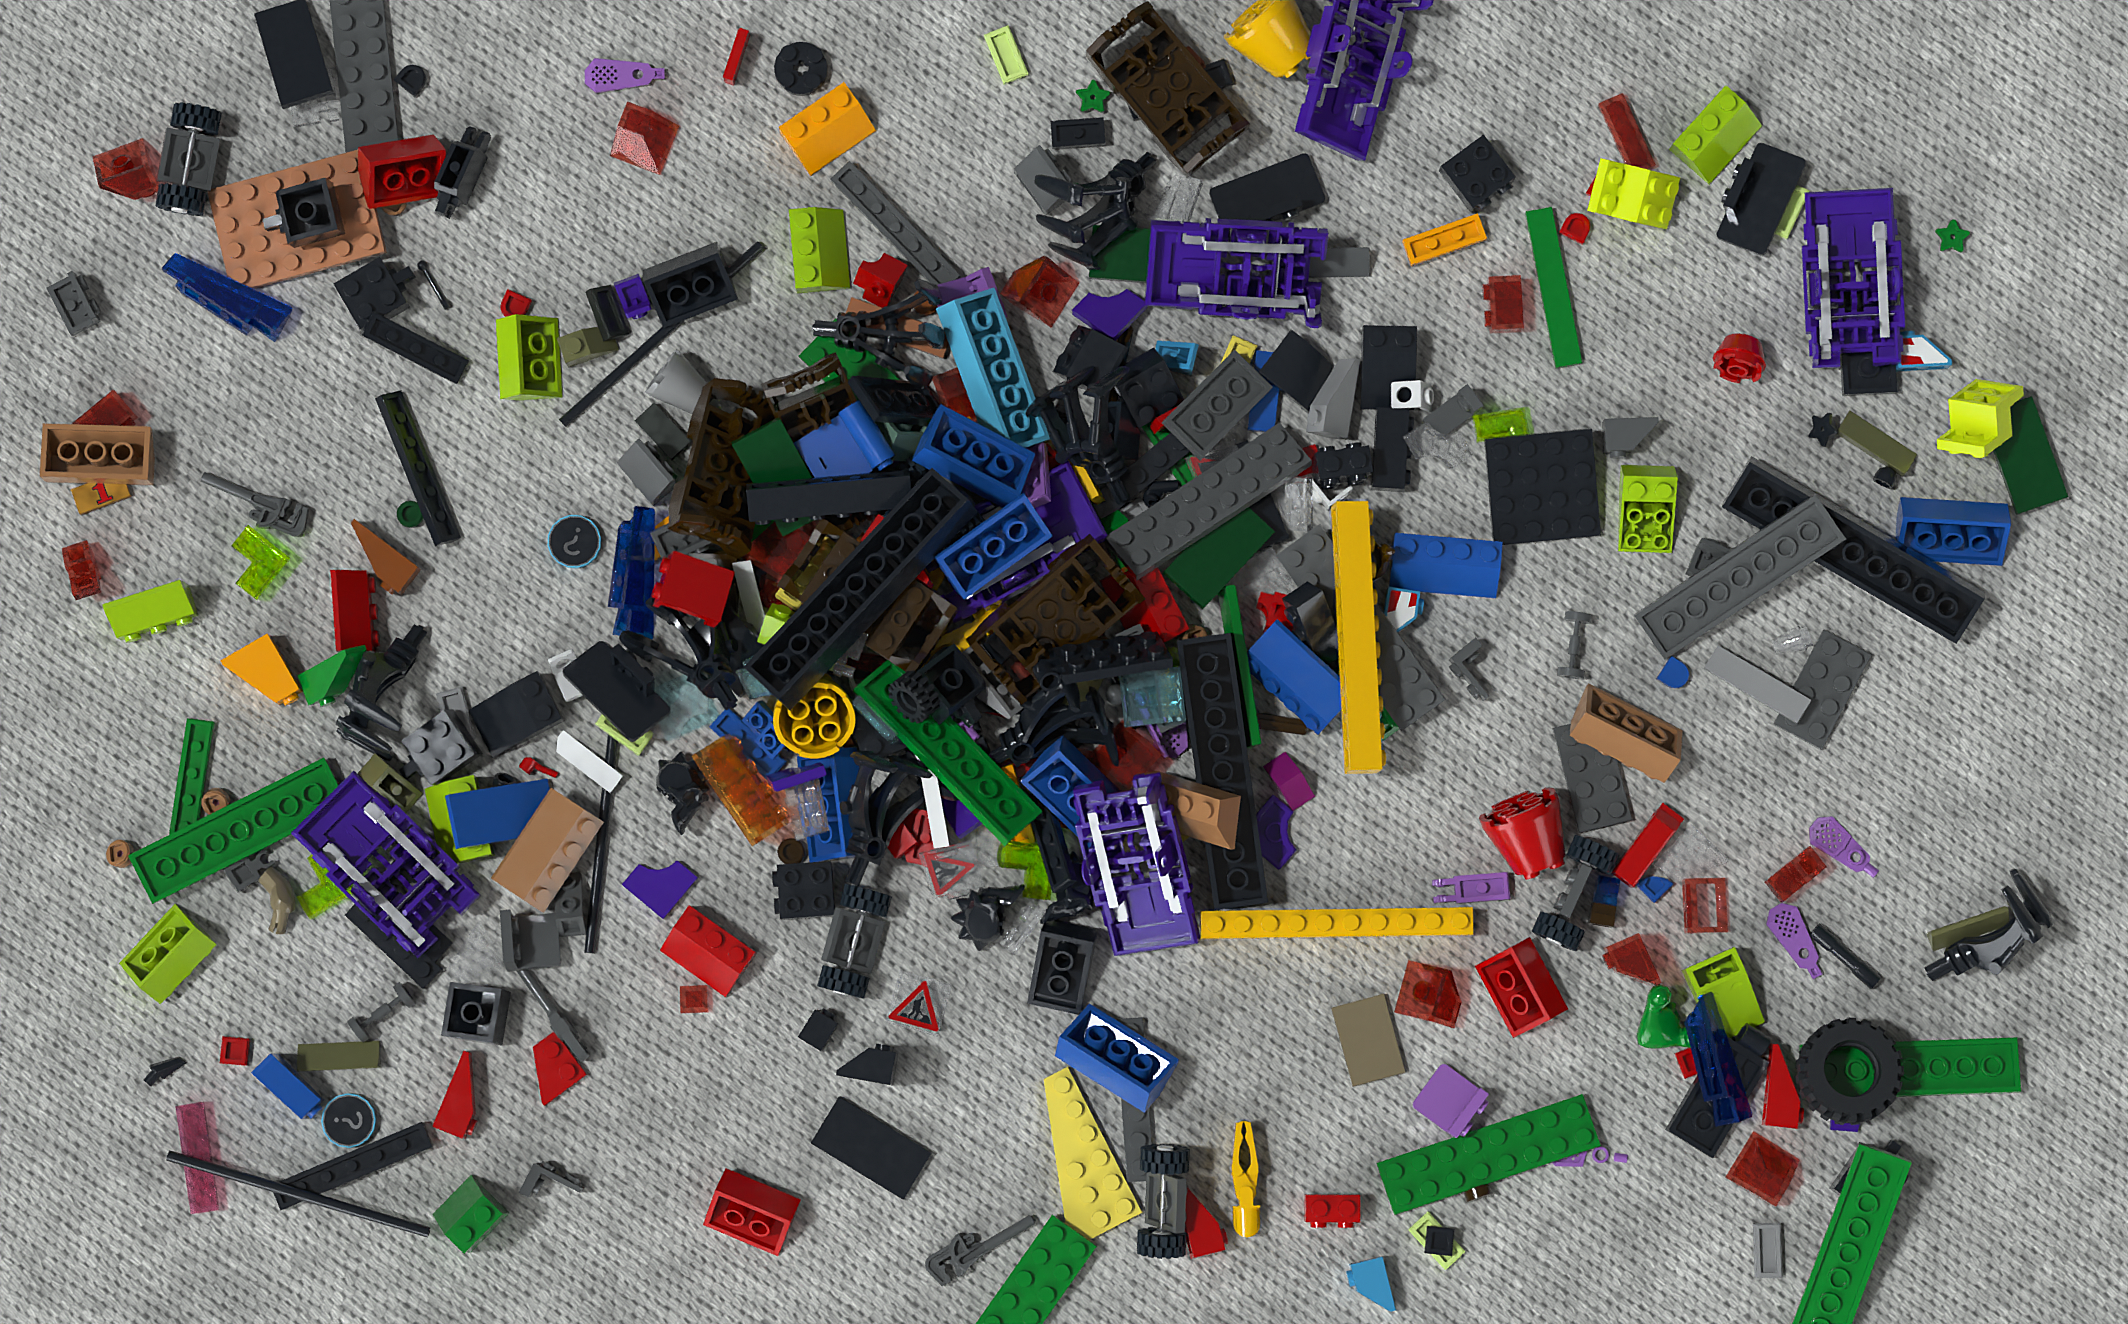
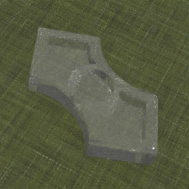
M1428 422L1420 424L1403 436L1415 459L1433 456L1443 461L1449 469L1456 467L1473 455L1461 432L1444 435L1434 430Z
M682 685L678 699L670 706L671 713L653 727V739L680 740L683 728L692 718L709 713V698L704 696L697 686Z

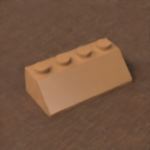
M43 423L40 477L45 482L154 485L155 455L151 427Z
M1589 683L1587 684L1571 720L1570 736L1577 742L1587 744L1597 749L1601 754L1611 756L1621 761L1625 766L1633 767L1645 773L1649 778L1657 779L1663 783L1666 782L1681 760L1683 730Z
M1159 771L1147 772L1145 775L1158 773ZM1160 772L1162 777L1161 783L1165 786L1168 798V805H1174L1172 815L1177 818L1180 834L1227 849H1235L1241 796Z
M550 788L491 879L544 913L604 822L553 788Z

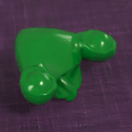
M1658 984L1651 988L1648 992L1646 1006L1637 1030L1638 1045L1650 1049L1673 1046L1694 1048L1701 1045L1705 1035L1704 1030L1699 1025L1680 1027L1681 1018L1676 1009V1003L1670 1002L1672 993L1667 986Z

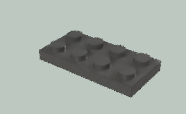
M1234 350L1162 424L1201 460L1273 387Z
M1822 630L1792 687L1795 691L1811 699L1812 702L1798 724L1778 714L1773 725L1822 750L1871 654L1826 630Z
M1571 724L1552 728L1578 832L1581 833L1631 821L1632 817L1617 759L1603 755L1597 749L1587 744L1577 742L1570 736Z

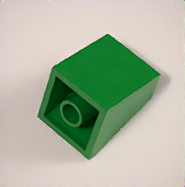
M470 1175L433 1213V1216L444 1235L463 1254L472 1252L509 1212Z

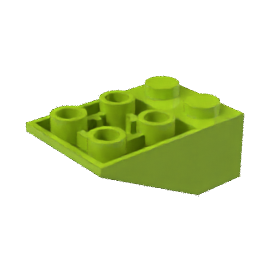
M1621 465L1618 551L1672 553L1678 481L1674 466Z
M1735 947L1681 970L1715 1044L1722 1032L1731 1038L1736 1036L1746 1023L1756 1027L1765 1022L1747 972Z

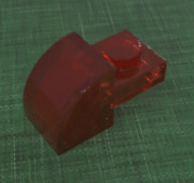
M88 540L62 548L64 565L69 574L71 590L75 600L101 593L99 581L101 580V575Z
M1808 846L1784 864L1764 883L1782 903L1827 866L1812 847Z

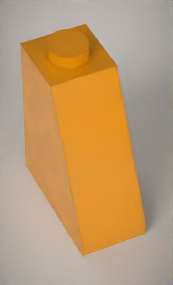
M268 633L220 660L223 666L279 705L282 703L285 706L292 704L299 699L298 694L303 692L275 641Z

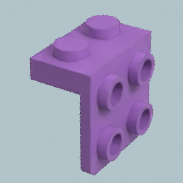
M989 267L982 268L966 277L937 285L942 296V304L940 306L955 299L995 288L1004 315L1007 317L1004 304Z
M1441 1064L1413 1101V1108L1452 1137L1457 1138L1459 1135L1464 1137L1473 1125L1470 1122L1475 1113L1480 1115L1488 1105L1489 1101L1486 1098L1489 1094L1482 1088L1473 1085L1448 1065Z

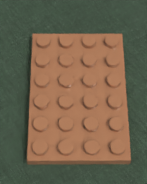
M358 150L213 188L210 192L207 191L230 290L233 294L387 253L377 209H369L367 207L358 173ZM321 178H327L333 182L345 235L293 248L287 243L285 233L282 234L280 229L270 232L265 230L262 219L276 215L275 210L279 209L276 191Z

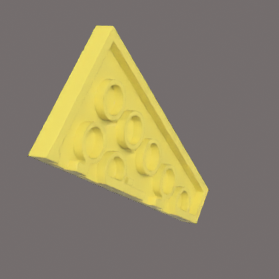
M1066 1067L1043 1080L1065 1223L1090 1240L1141 1214L1142 1211L1070 1070Z

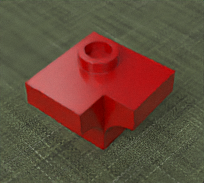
M886 253L876 262L863 260L858 268L853 284L865 290L862 296L863 299L881 308L889 306L893 295L903 280L908 265Z
M1260 592L1256 609L1260 610L1266 619L1263 632L1277 619L1292 632V623L1284 614L1286 608L1282 598L1286 594L1275 592L1272 595Z

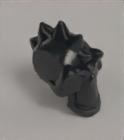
M682 751L672 761L660 759L658 761L659 773L656 777L658 792L664 796L668 795V800L676 805L671 811V818L675 829L681 835L684 834L688 823L702 806L701 803L709 800V796L705 792L709 791L710 788L705 782L712 774L709 770H700L701 756L687 761Z
M1072 851L1069 855L1077 882L1060 894H1056L1057 901L1052 902L1043 912L1040 924H1046V922L1063 917L1081 915L1084 909H1093L1094 899L1091 887L1085 884L1082 877L1081 866L1083 860L1080 859L1075 851Z
M1025 885L1001 888L980 887L978 892L971 890L969 898L956 899L962 911L952 915L951 920L962 926L958 938L972 940L977 951H981L990 942L996 941L1004 933L1002 926L1003 921L1006 920V917L1003 916L1005 905H1011L1016 902L1023 892Z

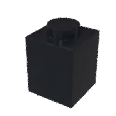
M822 1008L821 1012L814 1010L798 1038L822 1052L839 1025L834 1021L837 1016Z

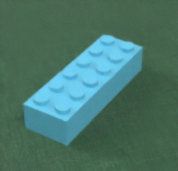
M995 288L955 299L936 308L978 424L1024 448L1049 440V433L1041 415L1037 417L1031 414L1028 417L1026 416V410L1036 398Z

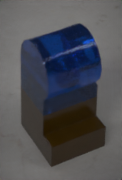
M1603 875L1597 876L1587 924L1608 928L1614 927L1620 878Z

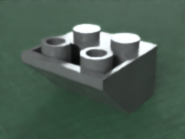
M1039 145L1014 168V174L1044 215H1047L1066 201L1056 198L1037 187L1034 183L1035 176L1042 174L1072 182V180L1064 170L1060 172L1055 164L1057 160L1048 148L1043 150Z
M639 438L617 461V464L652 506H654L673 490L677 475L666 461L661 464L657 460L660 455L649 441L643 443Z

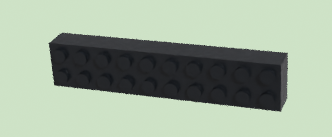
M1751 456L1724 499L1722 508L1761 530L1816 493ZM1817 495L1846 540L1814 561L1957 644L1985 600V592Z
M931 468L751 658L744 668L791 711L927 567L935 556L977 514V509L961 492Z
M1231 633L1177 640L1196 782L1241 796L1235 849L1231 850L1205 842L1214 910L1268 903Z

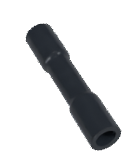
M1820 923L1809 934L1826 951L1831 952L1848 967L1869 989H1872L1881 979L1874 970L1853 955Z

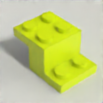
M1600 158L1587 211L1667 229L1672 217V209L1679 190L1681 177Z
M1975 379L1948 399L1951 429L1937 439V449L1946 450L1951 454H1971L1975 458L1988 456L1990 452L2012 437L2010 406L2024 396L2023 386Z

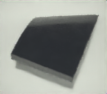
M1291 329L1261 368L1259 374L1278 387L1280 392L1301 406V409L1309 414L1310 405L1330 375L1333 365L1312 345Z
M727 600L721 619L725 622L729 638L734 639L738 645V651L730 654L729 666L736 677V681L729 687L738 697H743L746 692L744 688L750 677V673L744 666L764 644L757 642L759 633L753 624L742 621ZM700 619L691 630L710 649L709 626L704 625L705 620Z

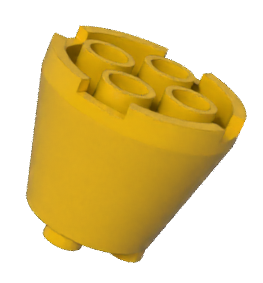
M1257 0L1231 24L1234 29L1231 34L1227 32L1223 36L1232 48L1275 78L1290 77L1299 69L1297 64L1304 58L1305 60L1310 58L1306 55L1311 32L1295 0Z
M825 674L791 711L777 700L773 712V725L776 736L781 744L798 753L800 757L817 759L830 756L838 752L840 747L853 734L855 727L853 703L848 694L828 674Z

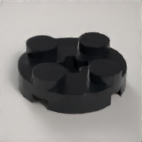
M795 42L781 49L775 60L774 73L780 86L788 93L796 96H806L815 92L825 82L828 66L821 49L807 42ZM799 62H804V66L809 67L808 71L803 72V76H799L798 72L793 70L794 66H798Z

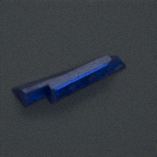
M177 253L173 254L162 267L163 272L177 280L175 287L180 293L244 335H247L254 327L275 342L292 313L291 306Z
M635 506L633 508V517L630 521H623L618 527L608 607L618 608L612 635L620 636L622 631L629 630L653 639L654 613L647 608L645 602L651 597L654 588L655 544L649 532L655 530V509Z
M1712 992L1699 995L1697 1005L1684 1023L1704 1102L1713 1101L1714 1121L1717 1127L1738 1123L1751 1118L1752 1111Z

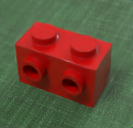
M1304 1194V1222H1310L1311 1228H1327V1222H1338V1228H1354V1222H1360V1195Z

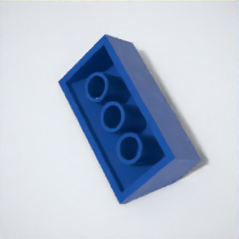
M940 404L920 438L912 461L929 470L933 468L942 477L1004 508L1020 496L1035 453Z
M1023 493L939 553L935 558L953 588L965 600L1050 539L1052 534Z
M1900 497L1896 519V541L1932 562L2002 566L2011 527L2008 504Z
M1394 533L1392 547L1395 549V554L1391 560L1389 587L1425 593L1496 599L1503 542Z
M1277 619L1247 651L1250 674L1258 679L1266 690L1273 693L1284 703L1288 710L1297 715L1306 727L1319 735L1341 711L1340 676Z
M1064 736L1049 746L1021 779V783L1077 837L1075 825L1080 817L1076 813L1073 801L1075 799L1073 793L1075 786L1103 780L1106 793L1121 792ZM1093 842L1087 843L1089 848Z
M856 747L840 748L838 752L824 758L811 759L797 756L798 767L821 762L826 771L824 777L800 784L810 862L855 857V855L845 852L849 845V838L852 837V829L848 822L849 814L843 815L840 812V803L847 801L851 786L855 783L859 771V766L855 764L854 758L850 757L852 752L857 751Z
M1090 1003L1059 1036L1055 1057L1144 1113L1160 1096L1179 1062L1178 1058Z

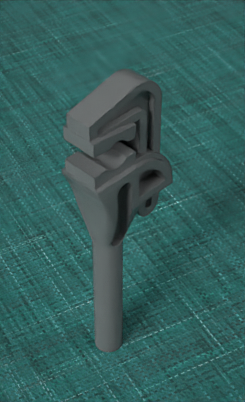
M203 473L201 477L202 483L248 501L254 506L256 510H251L249 517L257 522L256 527L261 529L273 528L292 537H299L305 532L309 513L307 507L297 504L294 514L289 518L292 524L281 521V519L286 518V511L291 507L292 501L286 498H275L254 493L209 473Z
M529 970L516 971L547 1013L551 1023L550 1027L558 1038L570 1047V1050L580 1062L590 1057L589 1052L586 1050V1045L578 1041L580 1038L577 1034L578 1031L569 1019L557 1010Z
M1028 1215L982 1243H973L975 1237L971 1233L963 1237L958 1233L949 1245L926 1259L925 1268L941 1286H944L951 1279L949 1274L945 1272V1264L940 1265L939 1262L951 1256L949 1262L955 1267V1273L959 1277L984 1254L1035 1225V1222L1031 1215Z

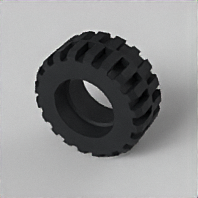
M1848 1017L1845 1020H1840V1018L1833 1020L1818 1028L1802 1045L1799 1051L1800 1055L1795 1064V1069H1797L1795 1080L1796 1084H1799L1801 1088L1799 1094L1802 1099L1806 1098L1809 1102L1808 1107L1813 1112L1815 1110L1821 1114L1820 1117L1826 1121L1831 1119L1835 1121V1124L1840 1125L1845 1123L1857 1125L1864 1121L1868 1122L1884 1112L1895 1101L1897 1093L1901 1090L1903 1084L1901 1077L1904 1075V1066L1900 1064V1060L1903 1059L1901 1052L1896 1051L1894 1039L1892 1037L1888 1039L1884 1034L1885 1030L1880 1026L1875 1028L1871 1025V1021L1865 1019L1856 1021V1018ZM1844 1046L1854 1047L1862 1051L1871 1061L1874 1069V1080L1871 1087L1865 1093L1854 1097L1844 1096L1835 1091L1828 1083L1824 1072L1825 1061L1829 1054L1837 1048Z

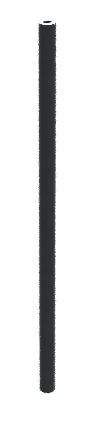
M758 241L728 267L731 278L765 249ZM685 320L665 328L662 326L567 411L559 421L567 427Z
M608 735L605 762L615 769L618 741ZM603 787L599 819L604 823L597 832L584 948V953L595 954L612 800V792L609 793Z
M169 1150L166 1161L423 1237L428 1238L431 1227L171 1150Z

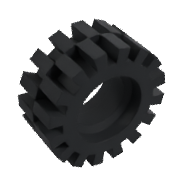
M914 670L906 671L891 683L888 691L891 692L889 693V698L893 699L892 705L898 707L896 711L898 713L902 712L903 718H909L910 722L914 723L916 721V723H920L939 708L940 699L936 698L939 695L938 692L933 691L934 685L927 683L929 679L927 677L922 678V674L919 672L915 673Z

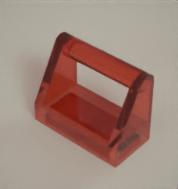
M1725 878L1683 879L1684 933L1728 932ZM1715 884L1717 927H1698L1696 885Z

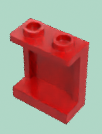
M673 551L668 557L664 556L659 567V572L662 573L661 580L655 583L651 597L655 598L653 606L658 608L663 605L704 619V625L714 628L721 621L735 572L677 551Z

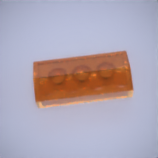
M729 733L692 755V758L751 846H754L790 823L787 819L789 815L783 805L780 803L777 805L772 795L774 793L770 785L766 781L762 782L757 775L759 771L755 763L750 758L747 760L743 754V746L736 736L732 737Z

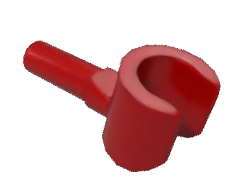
M531 757L524 758L519 764V767L529 775L534 769L554 778L558 774L557 771L539 764Z

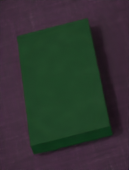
M1100 225L1093 226L1092 236L1098 230ZM1135 228L1131 231L1126 230L1115 241H1111L1095 256L1100 269L1089 270V279L1146 283L1150 229Z
M2032 396L2016 401L2010 406L2012 437L1993 450L2016 515L2068 497Z
M780 417L731 442L753 483L813 478ZM800 517L795 522H783L782 519L774 520L782 536H785L814 520L809 519V517Z
M1248 507L1187 547L1163 574L1203 610L1275 531Z

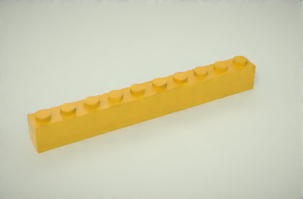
M1336 501L1331 506L1344 771L1345 774H1375L1382 770V766H1385L1386 753L1385 750H1381V739H1384L1385 729L1384 724L1380 723L1379 713L1383 711V698L1378 694V685H1381L1382 674L1381 670L1377 669V658L1380 657V644L1376 642L1375 632H1378L1379 619L1377 615H1374V605L1377 604V590L1373 589L1372 578L1376 576L1375 562H1371V552L1374 551L1375 546L1374 536L1370 535L1373 511L1369 509L1368 501Z
M1473 907L1200 911L1201 939L1473 935Z

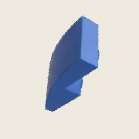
M763 700L757 701L742 721L757 736L755 742L774 760L786 746L781 744L776 736L772 710Z

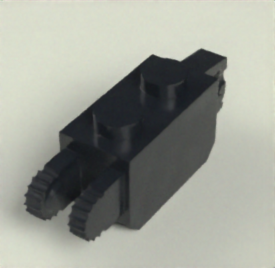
M469 126L466 128L460 142L454 141L451 144L434 181V189L438 192L437 199L439 200L435 211L440 216L450 219L456 207H459L461 204L467 205L488 159L485 153L491 141L490 133L485 131L480 133L475 146H472L477 136V130Z

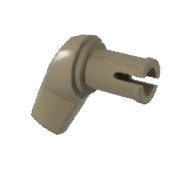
M271 866L258 881L270 894V905L273 909V914L268 928L269 931L273 933L275 928H277L276 934H285L289 913L295 910V895L290 882Z

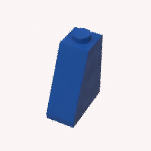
M270 1053L251 1072L300 1119H306L307 1117L312 1119L322 1110L323 1107L320 1104L324 1099L280 1054Z

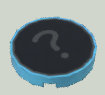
M568 515L560 518L552 526L548 534L547 545L551 556L559 564L567 568L579 569L589 565L597 558L601 549V535L596 525L590 519L581 515Z
M347 1093L338 1095L328 1102L323 1110L321 1123L323 1132L331 1142L340 1147L352 1148L362 1145L372 1136L375 1131L377 1118L375 1110L368 1100L360 1095Z

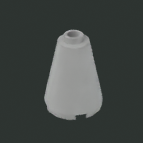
M676 349L666 360L668 362L654 376L645 393L692 414L701 395L702 388L707 382L685 356ZM713 399L709 403V405L718 409L722 407L718 399Z

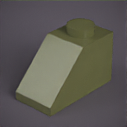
M598 327L581 329L557 338L568 368L619 350L615 339L603 341Z
M374 754L357 773L374 790L394 806L400 807L405 813L409 811L423 794L377 754Z

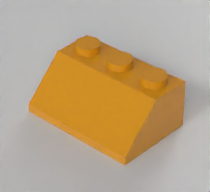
M845 82L778 127L780 134L810 176L876 131Z

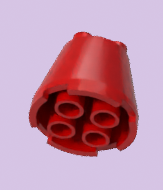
M1551 787L1543 788V793L1539 794L1525 791L1492 805L1493 810L1487 816L1486 813L1479 816L1483 830L1516 875H1523L1526 880L1540 875L1539 871L1548 867L1555 869L1565 864L1563 858L1566 853L1560 802L1556 790Z

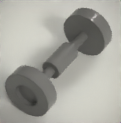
M1565 611L1564 620L1575 622L1573 635H1570L1569 667H1558L1557 676L1584 679L1585 671L1576 669L1574 666L1576 655H1579L1581 636H1578L1580 623L1590 624L1591 614Z
M401 982L393 986L398 997L389 1004L385 1002L373 1011L371 1017L361 1024L355 1016L347 1021L352 1031L363 1043L370 1038L364 1028L374 1021L378 1022L400 1001H403L408 1008L416 1004Z

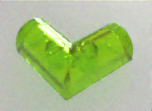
M1525 407L1472 416L1476 443L1483 442L1484 438L1530 434Z
M249 525L231 545L252 562L235 584L256 600L261 597L291 559Z
M1010 841L1004 846L1000 843L997 851L999 867L1024 870L1023 884L1025 888L1022 892V898L1051 900L1052 889L1038 844Z
M312 854L307 860L320 883L297 896L301 907L311 920L348 898L325 875L329 870L326 867L323 869L312 858ZM353 884L346 890L351 896Z

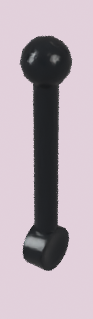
M424 260L419 261L417 268L423 271L445 310L450 308L429 273L427 262Z

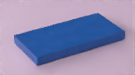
M548 779L446 795L445 799L455 848L460 849L517 839L550 790Z

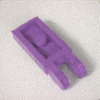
M1508 872L1453 876V878L1432 880V886L1436 887L1454 885L1455 895L1449 896L1437 895L1433 897L1434 903L1455 902L1456 904L1510 899Z

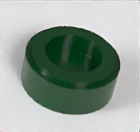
M405 501L397 509V519L404 527L415 528L424 519L418 503L415 501Z

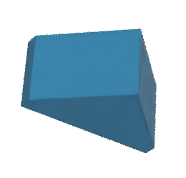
M1157 341L1155 349L1165 360L1169 370L1192 376L1198 344Z

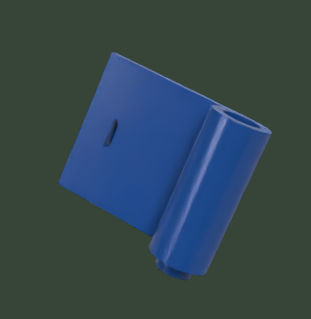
M860 400L840 411L838 416L831 419L832 424L828 425L825 423L819 429L794 442L815 478L870 473L877 468L879 471H882L893 464L891 459L895 457L894 452L877 424L872 420Z

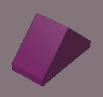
M1286 752L1263 766L1292 811L1315 797L1302 772Z

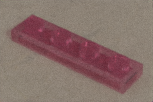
M204 1102L175 1106L182 1154L213 1163ZM184 1166L190 1213L197 1214L220 1210L215 1175Z

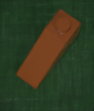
M353 519L351 525L376 576L383 581L380 586L392 595L396 591L402 595L421 569L357 520Z

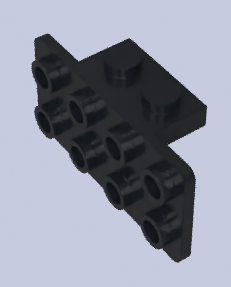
M1758 143L1751 158L1745 157L1742 164H1737L1732 179L1735 180L1731 188H1726L1721 202L1724 203L1725 215L1716 233L1717 238L1757 255H1765L1806 167L1805 159L1770 145Z
M1306 153L1215 186L1209 191L1219 219L1275 222L1284 218V221L1299 216V212L1320 205L1325 201V196L1312 162Z
M599 641L563 668V676L631 742L639 739L671 713L670 706L655 692V676L648 667L643 668L637 662L633 652L629 649L625 650L619 643L611 649L605 642Z

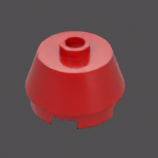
M1735 333L1726 336L1713 355V368H1717L1720 371L1721 378L1734 383H1740L1741 379L1752 378L1753 382H1756L1761 378L1762 372L1766 368L1762 343L1757 338L1747 334Z

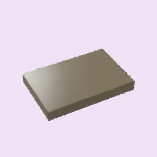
M1384 994L1331 1008L1352 1087L1405 1073Z

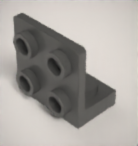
M510 909L500 910L503 963L507 972L561 965L560 940L555 913L513 917Z

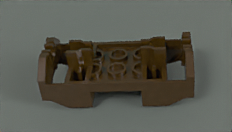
M1149 1L1131 10L1126 18H1121L1120 22L1115 26H1111L1112 31L1106 30L1086 50L1087 59L1104 82L1119 99L1122 97L1151 132L1153 141L1186 178L1195 173L1208 159L1228 143L1249 129L1250 123L1241 115L1154 10ZM1141 21L1155 29L1147 37L1145 35L1141 37V41L1132 49H1126L1124 55L1105 70L1101 54L1111 43L1119 37H1124L1126 31ZM1228 114L1231 123L1229 128L1221 131V133L1200 148L1201 150L1188 162L1177 157L1179 152Z
M836 352L793 374L775 378L761 384L775 419L780 417L793 443L810 432L819 429L825 423L828 425L832 424L831 419L838 416L840 411L857 402L851 387L847 383L848 379ZM832 372L838 375L834 379L775 403L776 396L796 392V389L800 390L807 384L812 385L814 381L819 382L821 381L820 379L825 378ZM807 466V468H808L810 474L812 475L813 478H815V477L813 476L812 472L810 471L809 467ZM877 468V469H875L874 471H872V472H870V473H873V472H884V471H886V469H884V470H882V471H879L878 468ZM880 510L879 514L882 516L887 510ZM855 512L852 516L844 518L837 517V515H826V518H824L842 531L852 529L854 522L858 526L860 521L872 520L871 516L865 515L864 512Z
M714 378L703 386L691 416L686 437L692 439L693 443L684 478L674 484L668 508L669 523L667 529L678 534L698 536L719 545L726 554L739 559L749 553L752 548L751 539L755 522H749L746 484L753 482L731 442L775 420L766 395L763 397L764 391L760 390L756 393V390H752V386L747 387L746 383L740 380ZM713 399L728 400L742 408L730 414L709 405V403ZM743 408L752 410L757 417L752 421L742 417Z
M821 519L810 539L777 586L804 603L854 551L860 542L827 520ZM826 534L841 536L801 595L794 582L805 571L812 558L820 549V544ZM914 579L858 640L905 672L914 670L916 673L926 663L931 655V650L934 651L935 646L942 639L941 636L947 632L959 609ZM932 600H934L943 616L930 635L928 634L925 638L926 641L913 660L895 657L906 639H909V635L918 621H921L922 615Z
M1088 534L1084 539L1067 548L1047 565V568L1050 570L1048 574L1010 606L1004 602L985 618L966 639L969 646L1021 705L1027 701V698L1041 687L1033 673V666L1040 659H1050L1048 648L1095 640L1135 605L1145 600V597L1091 534ZM1093 549L1105 563L1103 565L1105 569L1124 589L1115 604L1076 560L1075 557L1082 551ZM992 629L1031 675L1015 683L1004 667L996 659H992L981 646L984 635Z

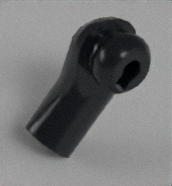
M1162 480L1151 483L1143 494L1144 504L1150 508L1159 502L1164 494L1176 491L1178 489V480Z

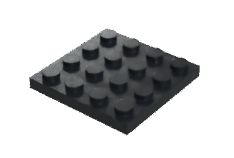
M1592 428L1484 438L1493 541L1503 542L1502 545L1601 536Z

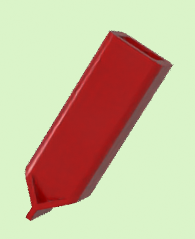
M1662 803L1617 861L1612 874L1630 888H1634L1677 831L1684 818Z

